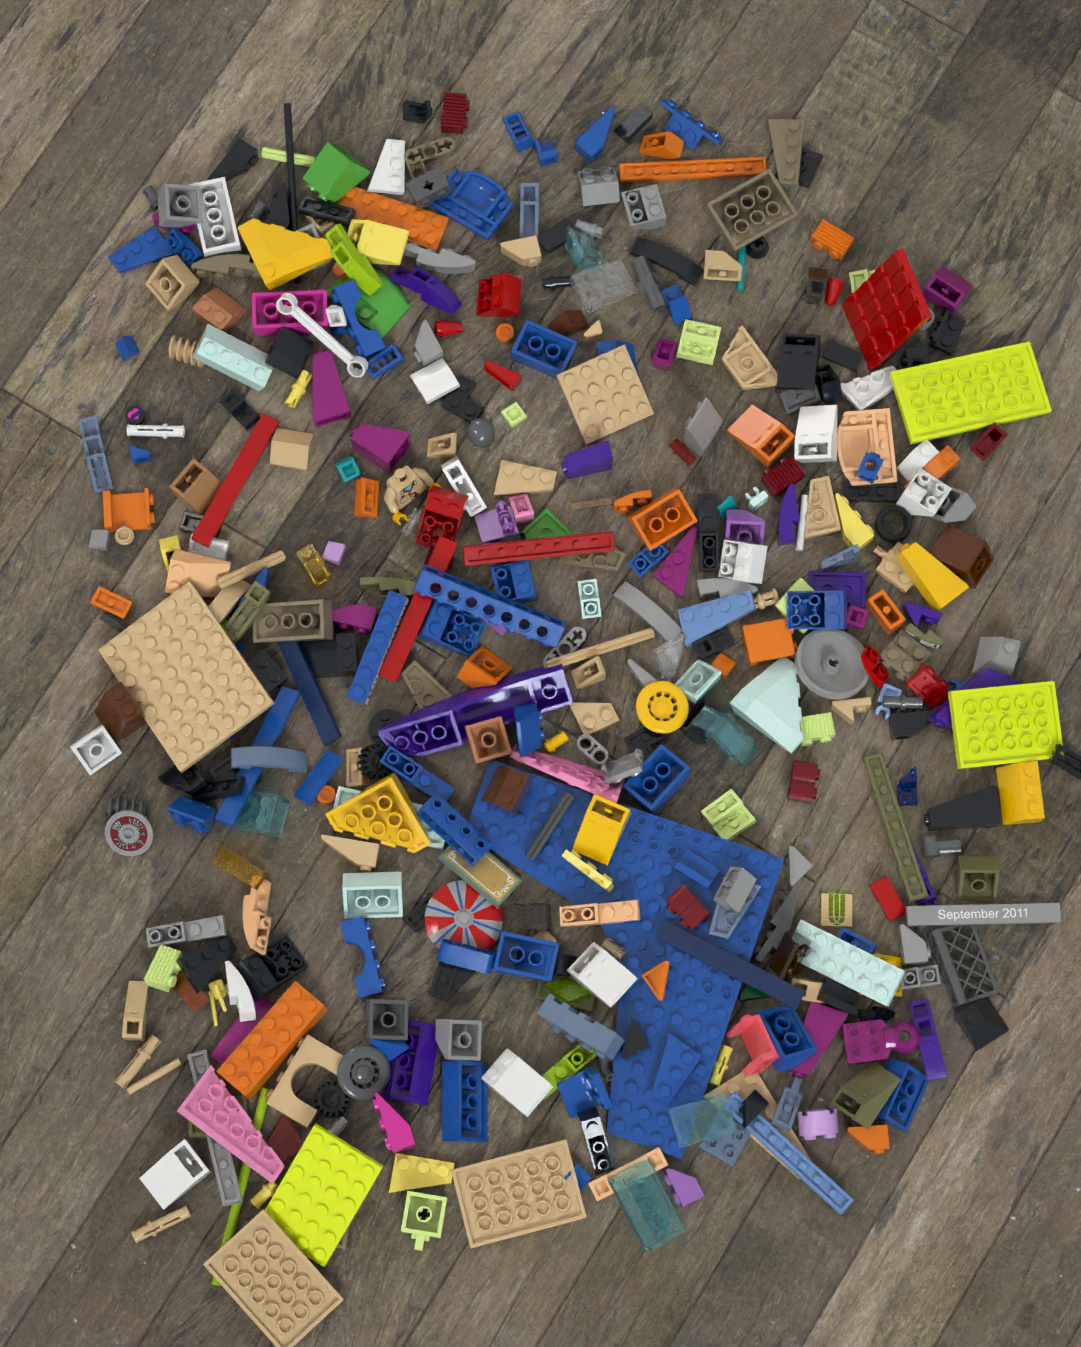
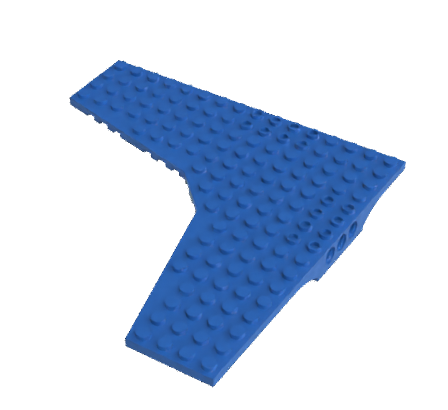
M490 760L468 822L472 823L481 835L486 836L490 840V843L493 845L492 851L575 905L639 900L640 920L601 925L606 938H610L621 948L624 947L627 952L622 961H617L638 978L619 998L616 1033L625 1041L613 1058L612 1072L615 1076L611 1080L610 1101L613 1107L609 1108L607 1133L651 1149L660 1147L663 1153L682 1159L743 982L655 938L663 920H666L750 963L784 859L617 802L616 804L630 809L632 813L608 866L579 854L582 856L580 860L587 864L589 861L598 868L596 870L601 875L605 873L613 879L614 888L609 893L562 857L566 849L569 852L572 851L594 794L512 767L528 775L533 781L517 817L481 801L498 765L512 767ZM565 792L572 794L574 799L535 860L531 861L525 856V853ZM687 850L720 869V873L709 890L675 870L674 867L678 861H681ZM730 867H742L757 879L755 885L762 887L729 939L709 935L717 903L713 899L722 883L723 877L726 876ZM682 884L710 913L694 930L690 927L686 929L679 922L681 917L677 913L673 915L666 908L668 905L666 899ZM669 961L670 967L664 1001L661 1002L641 975L662 962ZM633 1020L637 1022L650 1048L625 1061L621 1059L631 1021ZM670 1033L701 1055L702 1058L669 1105H666L651 1093Z

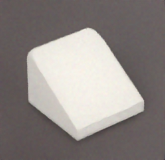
M331 305L325 309L330 327L347 325L343 307Z

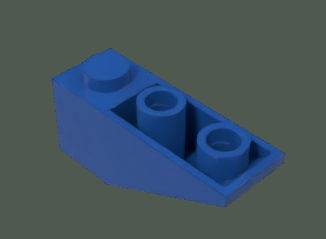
M614 105L610 109H605L600 116L601 118L597 122L593 121L589 125L588 130L584 134L581 133L575 140V150L590 164L604 152L615 115Z

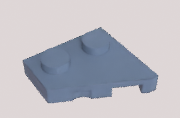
M858 544L834 556L830 555L823 558L819 565L820 571H831L856 561L860 553Z

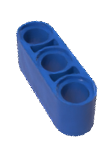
M442 939L437 955V960L486 974H491L496 958V953L490 950L448 939Z

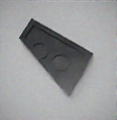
M228 935L221 936L184 955L176 962L198 994L236 948Z

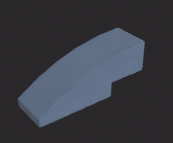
M520 183L521 239L535 235L538 236L539 183Z

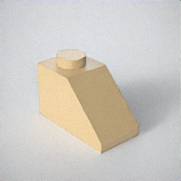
M537 235L500 243L501 253L522 266L528 265V267H533L541 263V252Z
M705 250L703 279L741 281V264L724 251Z

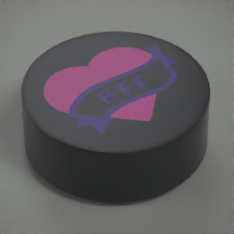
M131 406L125 413L127 422L131 425H140L145 419L144 411L139 406Z

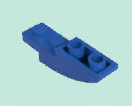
M389 746L380 760V763L393 773L395 772L399 778L426 796L432 797L437 793L448 800L455 788L423 769V766L392 746Z

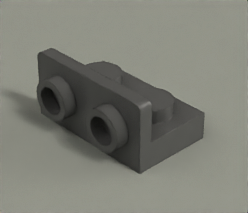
M816 384L814 391L790 389L775 391L776 395L780 398L785 414L821 400Z

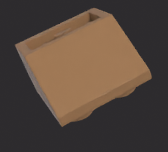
M193 458L169 488L174 496L196 513L202 515L213 501L222 483L207 468Z

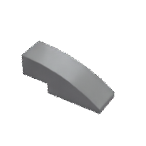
M709 578L697 580L696 582L699 599L718 596L719 599L751 590L753 596H755L758 592L757 587L731 579Z

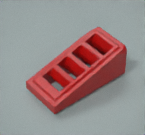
M485 361L484 371L511 392L522 382V375Z

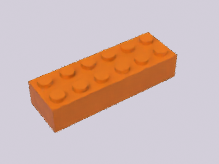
M294 981L216 1072L248 1100H251L297 1047L301 1038L311 1031L328 1009L299 983Z

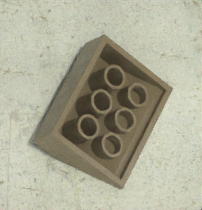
M770 168L707 203L704 209L713 226L734 251L741 249L798 216V213Z

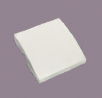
M443 358L410 375L417 390L421 393L427 404L460 387Z

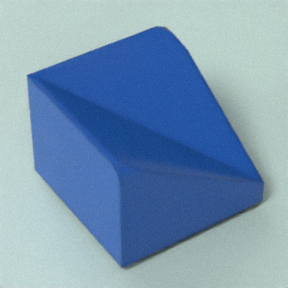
M577 1164L574 1170L581 1191L592 1177ZM571 1171L564 1178L565 1180L571 1175Z

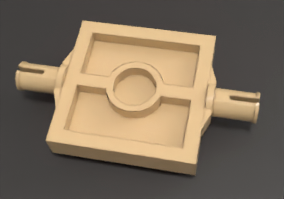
M898 541L888 552L878 545L873 552L879 555L882 560L875 572L906 594L910 587L915 584L895 557L900 552L898 549L903 544Z

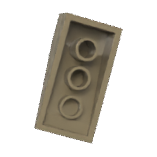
M329 600L265 603L263 609L253 622V643L333 639L332 601Z

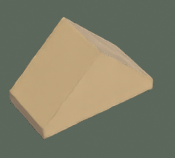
M457 433L428 439V458L452 459L456 456Z
M599 656L571 671L577 689L603 681L606 676Z

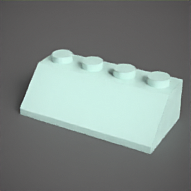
M207 324L192 358L257 391L265 387L273 369V366L265 363L266 353Z

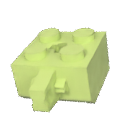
M407 1191L401 1232L412 1234L411 1239H416L414 1250L423 1251L424 1241H429L430 1237L441 1239L447 1197ZM424 1209L428 1210L427 1213H430V1217L421 1220L422 1217H419V1212L422 1213Z

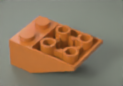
M751 405L727 429V432L767 469L787 450L795 438V435L782 423L754 405Z

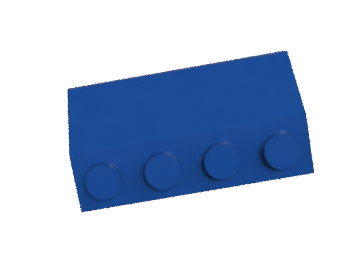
M464 1060L442 1062V1142H487V1084L481 1079L487 1072V1063Z

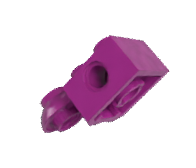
M882 1019L842 1024L841 1026L847 1066L886 1061L891 1049L899 1053H909L915 1050L920 1042L918 1028L909 1021L896 1022L889 1028ZM900 1032H907L910 1039L906 1042L901 1041L899 1038Z

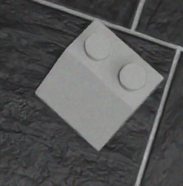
M166 183L161 186L157 191L160 227L178 228L202 223L200 186Z
M436 1019L435 1040L445 1059L481 1061L482 1021Z

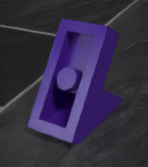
M905 601L902 608L909 623H912L916 628L920 619L926 624L934 625L938 624L942 615L941 612Z

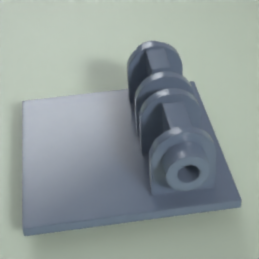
M717 1112L699 1147L704 1152L712 1154L733 1167L751 1133L738 1123Z

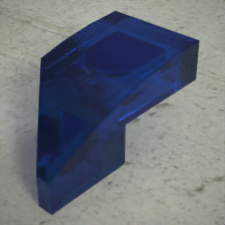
M912 767L910 772L905 777H902L897 785V801L899 806H917L916 767Z

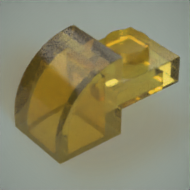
M313 544L296 552L297 557L315 587L332 578L325 562Z

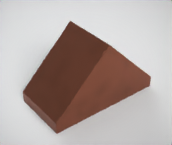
M567 310L547 324V327L567 337L589 327L581 310Z

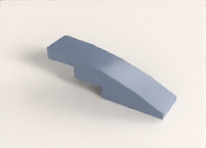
M97 415L78 419L94 492L99 493L113 489Z

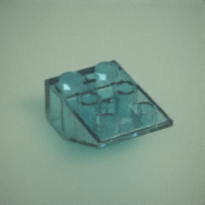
M252 791L234 828L223 823L221 826L263 836L281 838L290 800L278 794Z
M726 1094L668 1109L679 1148L737 1132Z

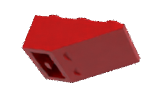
M433 485L428 492L415 544L430 548V545L436 546L440 536L456 542L469 496Z

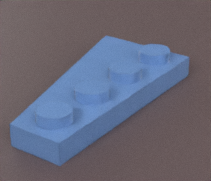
M748 590L678 609L686 647L756 610L752 591Z

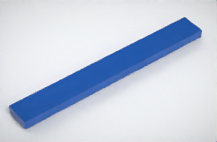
M285 686L281 687L274 701L275 704L272 705L251 747L275 746L301 695L300 692ZM251 767L250 769L239 770L237 776L243 775L246 778L243 793L239 796L226 797L215 817L217 822L234 828L264 767Z

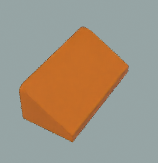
M362 477L356 481L354 516L377 517L378 480Z

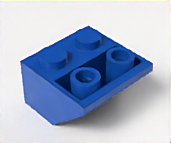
M528 560L491 567L497 594L521 604L538 600Z

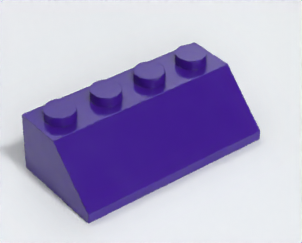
M408 1021V1040H405L409 1048L390 1061V1078L385 1088L384 1099L416 1105H428L438 1048L435 1040V1025L425 1022Z

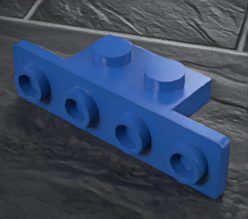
M667 99L659 102V104L673 113L664 130L678 136L692 150L696 149L703 136H706L717 145L724 142L720 138L721 135L719 133L706 129L705 123L692 119V115L688 111L678 109L676 107L677 104L672 100Z

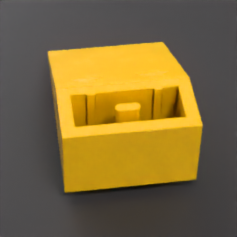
M594 794L572 850L608 866L632 813L631 810Z

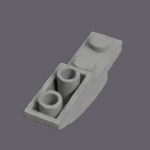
M406 243L403 255L416 259V267L444 274H459L476 270V261L469 255H459L450 248H441L440 253L437 254L435 250L421 248L417 243Z
M220 915L189 922L182 921L146 928L148 948H156L160 945L188 944L226 936L225 916Z

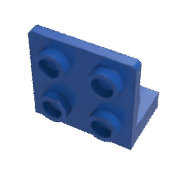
M591 1066L557 1083V1088L571 1118L578 1116L577 1113L600 1105L605 1110L613 1107L599 1072Z

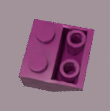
M942 266L924 287L922 294L926 299L944 311L949 309V314L953 315L971 291L973 285Z

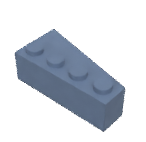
M551 994L547 996L537 1012L550 1025L549 1029L558 1035L560 1032L565 1034L564 1038L572 1043L576 1040L579 1042V1046L586 1051L594 1050V1054L603 1060L606 1057L612 1061L625 1041L617 1033L597 1021L593 1023V1020L582 1012L578 1014L575 1009L565 1002L561 1004Z

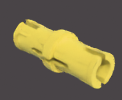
M305 370L301 371L298 380L291 386L292 390L284 402L286 405L288 404L291 408L296 407L300 397L305 394V388L313 375Z
M721 1045L709 1083L720 1086L724 1071L728 1069L727 1063L733 1051L731 1047Z

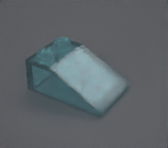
M568 226L566 227L565 248L581 277L585 278L601 270L604 258L600 251L597 252L594 248L595 242L591 236L588 237L587 233L581 229Z

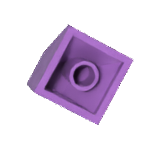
M726 509V540L763 545L764 519L746 510Z

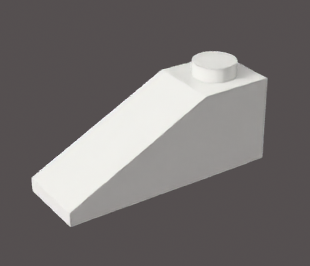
M458 456L441 464L442 470L455 492L469 496L466 510L470 517L487 508Z

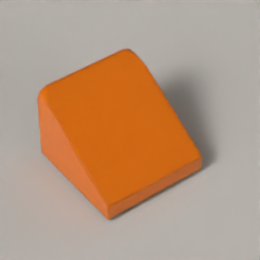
M721 652L711 664L712 667L722 672L721 676L725 679L736 665L733 660Z

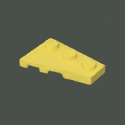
M396 1153L389 1193L451 1184V1170L454 1169L455 1163Z

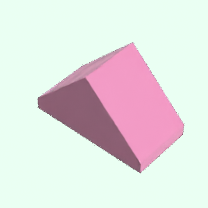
M527 493L509 497L516 525L532 522L534 520V511Z

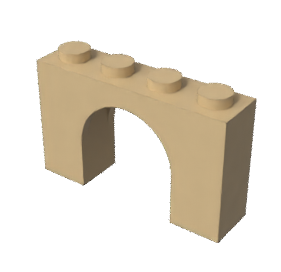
M307 1035L306 1038L302 1037L297 1045L299 1050L296 1055L292 1054L287 1061V1070L279 1074L276 1080L278 1085L275 1090L271 1088L267 1094L266 1099L268 1101L266 1104L309 1129L318 1114V1110L295 1096L292 1088L293 1078L298 1070L307 1065L320 1066L337 1076L338 1065L343 1055Z

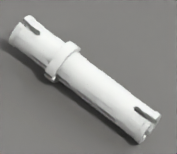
M127 424V436L163 437V439L168 437H184L185 426Z

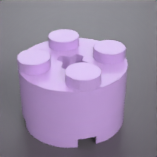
M827 1108L805 1110L803 1115L801 1111H797L799 1136H803L804 1140H814L817 1135H823L824 1138H836V1133H839L837 1108H832V1112L827 1110Z

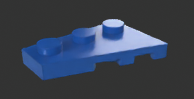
M152 226L111 254L108 259L119 273H123L150 262H158L160 259L174 256L175 254L157 229Z

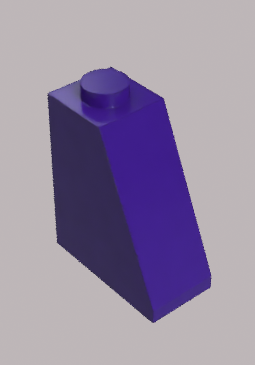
M604 441L564 456V461L561 463L563 474H567V478L572 479L611 470L613 456L609 441Z

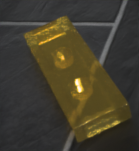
M222 847L212 862L216 867L255 890H258L268 875L265 871Z

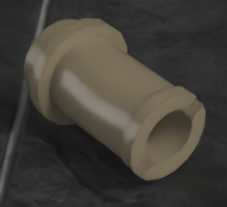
M607 938L601 946L619 961H622L627 954L624 947L621 948L610 938Z

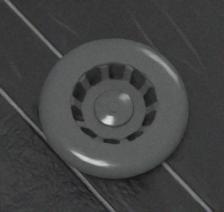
M360 1045L350 1049L342 1057L338 1065L337 1079L341 1089L346 1095L356 1100L374 1098L375 1093L380 1094L385 1089L390 1078L388 1059L381 1050L374 1046Z

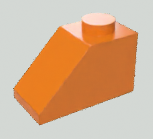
M670 131L644 135L639 153L665 160L680 158L684 141Z
M873 1125L869 1129L864 1126L846 1128V1133L865 1150L873 1151V1155L885 1154V1150L890 1149L887 1125Z

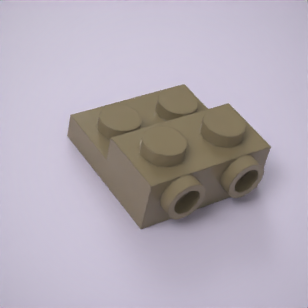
M901 630L881 653L880 656L882 658L879 664L886 670L890 669L895 673L894 676L899 681L906 682L920 669L919 665L925 663L932 653L905 631Z

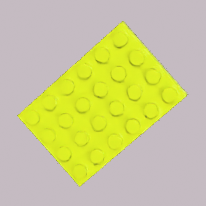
M1054 681L948 692L958 769L1046 760L1053 757L1052 753L1056 750V744L1063 746Z
M315 1124L265 1211L308 1258L325 1267L384 1166L320 1125Z

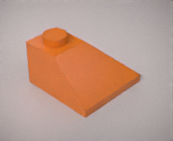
M482 645L466 660L457 678L472 688L494 686L513 669V666Z

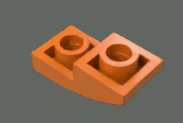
M651 490L631 493L614 502L613 510L623 514L633 510V503L640 506L647 505L652 499Z

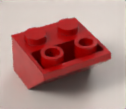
M505 272L479 280L477 316L507 318L518 315L521 279Z

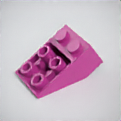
M375 1093L376 1099H372L376 1112L381 1113L382 1118L378 1120L382 1132L386 1131L388 1136L384 1138L388 1151L392 1150L393 1154L416 1147L410 1125L378 1093Z

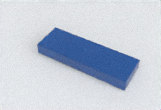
M327 750L294 794V797L310 806L344 759L334 752Z

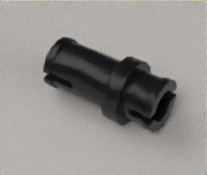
M570 275L542 278L543 290L550 289L554 291L555 288L571 287Z

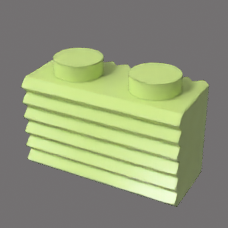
M831 712L802 717L800 731H803L804 740L801 742V746L813 744L812 741L820 740V743L832 741L831 738H834L836 734Z
M160 945L144 977L146 984L169 992L170 988L175 986L176 976L181 970L176 961L183 957L182 952Z

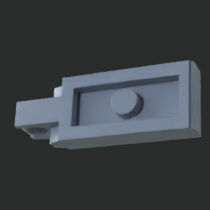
M795 1076L790 1085H785L770 1124L788 1132L790 1131L803 1097V1091L799 1090L803 1079Z

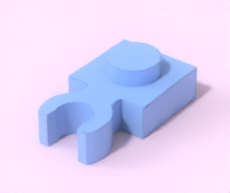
M885 683L877 702L882 704L883 695L900 696L902 690ZM881 705L876 709L875 716L879 714V711L883 710L886 713L884 719L887 720L890 716L889 707L883 708Z

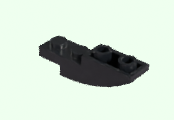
M717 493L697 494L700 571L719 570Z

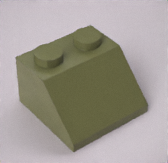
M958 856L956 871L957 901H997L1000 874L997 856Z

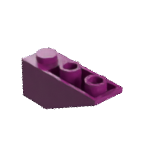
M355 604L332 610L333 625L338 626V629L349 631V629L356 630V633L361 635L372 634L378 614L377 608Z

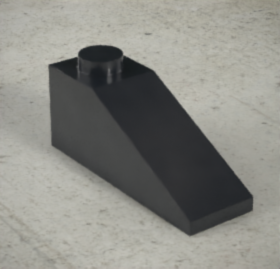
M239 138L207 180L225 177L227 182L247 172L259 160L257 149Z

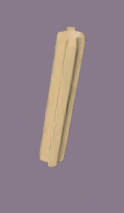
M283 551L273 553L218 578L217 584L219 588L223 589L261 572L264 567L270 568L283 562L286 556Z

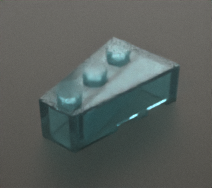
M704 706L691 724L705 730L704 736L708 739L711 737L717 743L716 747L729 759L745 767L758 751V748L754 745V739L744 733L745 729L735 723V718L729 713L723 714L708 706Z

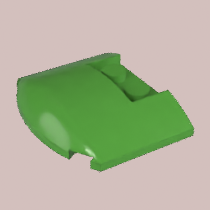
M373 267L383 286L371 296L358 286L362 297L355 306V316L357 321L366 329L378 330L383 339L408 311L410 306L403 291L396 282L389 280L390 277ZM349 276L343 279L338 278L328 289L327 295L329 300L332 301L330 295L333 288L351 281Z

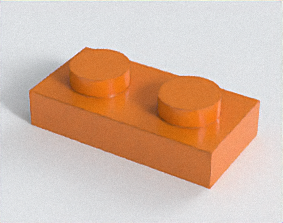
M98 586L90 601L91 605L122 620L126 619L133 606L132 601Z

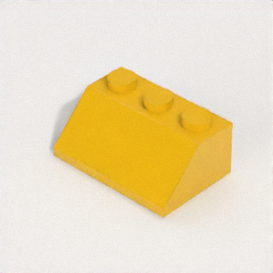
M1038 761L1018 762L997 767L996 776L1002 825L1041 822L1045 816Z

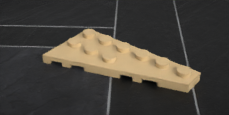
M742 1072L703 1097L718 1111L739 1125L741 1124L721 1107L734 1091L745 1100L756 1089L769 1102L760 1113L769 1123H771L777 1107L775 1100L759 1074L745 1077ZM773 1125L810 1159L792 1128L788 1132ZM750 1134L749 1137L753 1141L758 1143L767 1153L772 1155L777 1161L780 1162V1164H782L794 1176L800 1179L772 1152H770L760 1141H758L752 1134Z

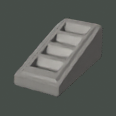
M632 659L627 661V668L642 689L646 685L658 681Z

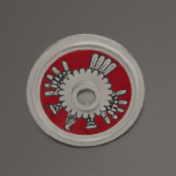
M122 810L113 814L105 827L107 843L115 852L124 856H137L144 853L150 847L154 837L153 827L148 818L134 810Z

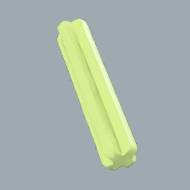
M268 147L262 148V158L287 162L286 151ZM294 153V164L310 167L315 161L314 156Z

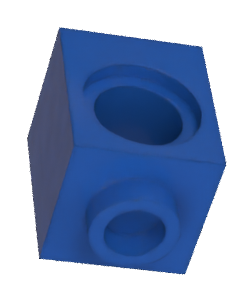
M866 452L855 477L873 484L883 462V459L880 458L881 456L874 452ZM870 462L875 466V469L868 470L865 464Z

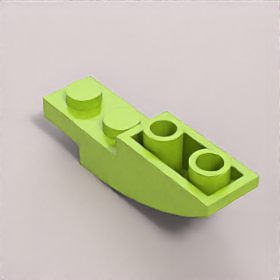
M336 224L325 234L333 248L330 253L351 280H355L356 284L364 292L371 296L383 286L382 281L365 254H359L341 224Z
M578 1045L543 1074L542 1077L553 1086L543 1098V1101L558 1090L557 1083L578 1073L597 1057L594 1054L595 1051L592 1049L586 1051Z

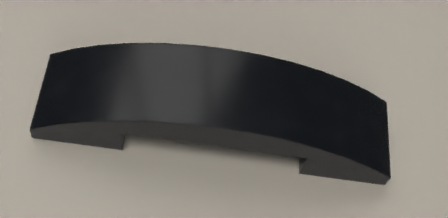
M641 237L637 238L630 251V254L635 257L646 256L647 260L679 275V279L693 286H696L704 272L700 266L678 252Z

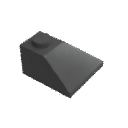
M366 1000L365 1024L368 1039L408 1040L409 1000Z

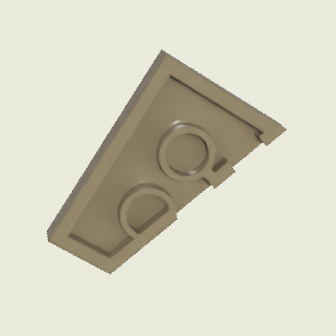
M415 660L401 673L419 709L452 696Z

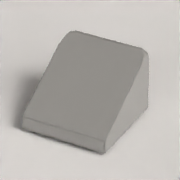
M92 530L88 548L108 551L111 536L110 530Z

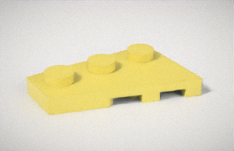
M566 849L562 854L565 860L609 893L614 888L613 879L605 873L603 875L596 871L598 868L589 861L587 864L580 860L582 856L574 850L569 852Z

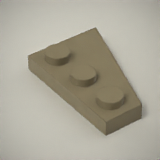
M575 529L573 535L584 533ZM615 549V551L566 555L560 557L558 564L618 572L626 554Z

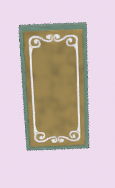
M450 845L438 858L497 909L523 881L489 851L474 867L463 859Z

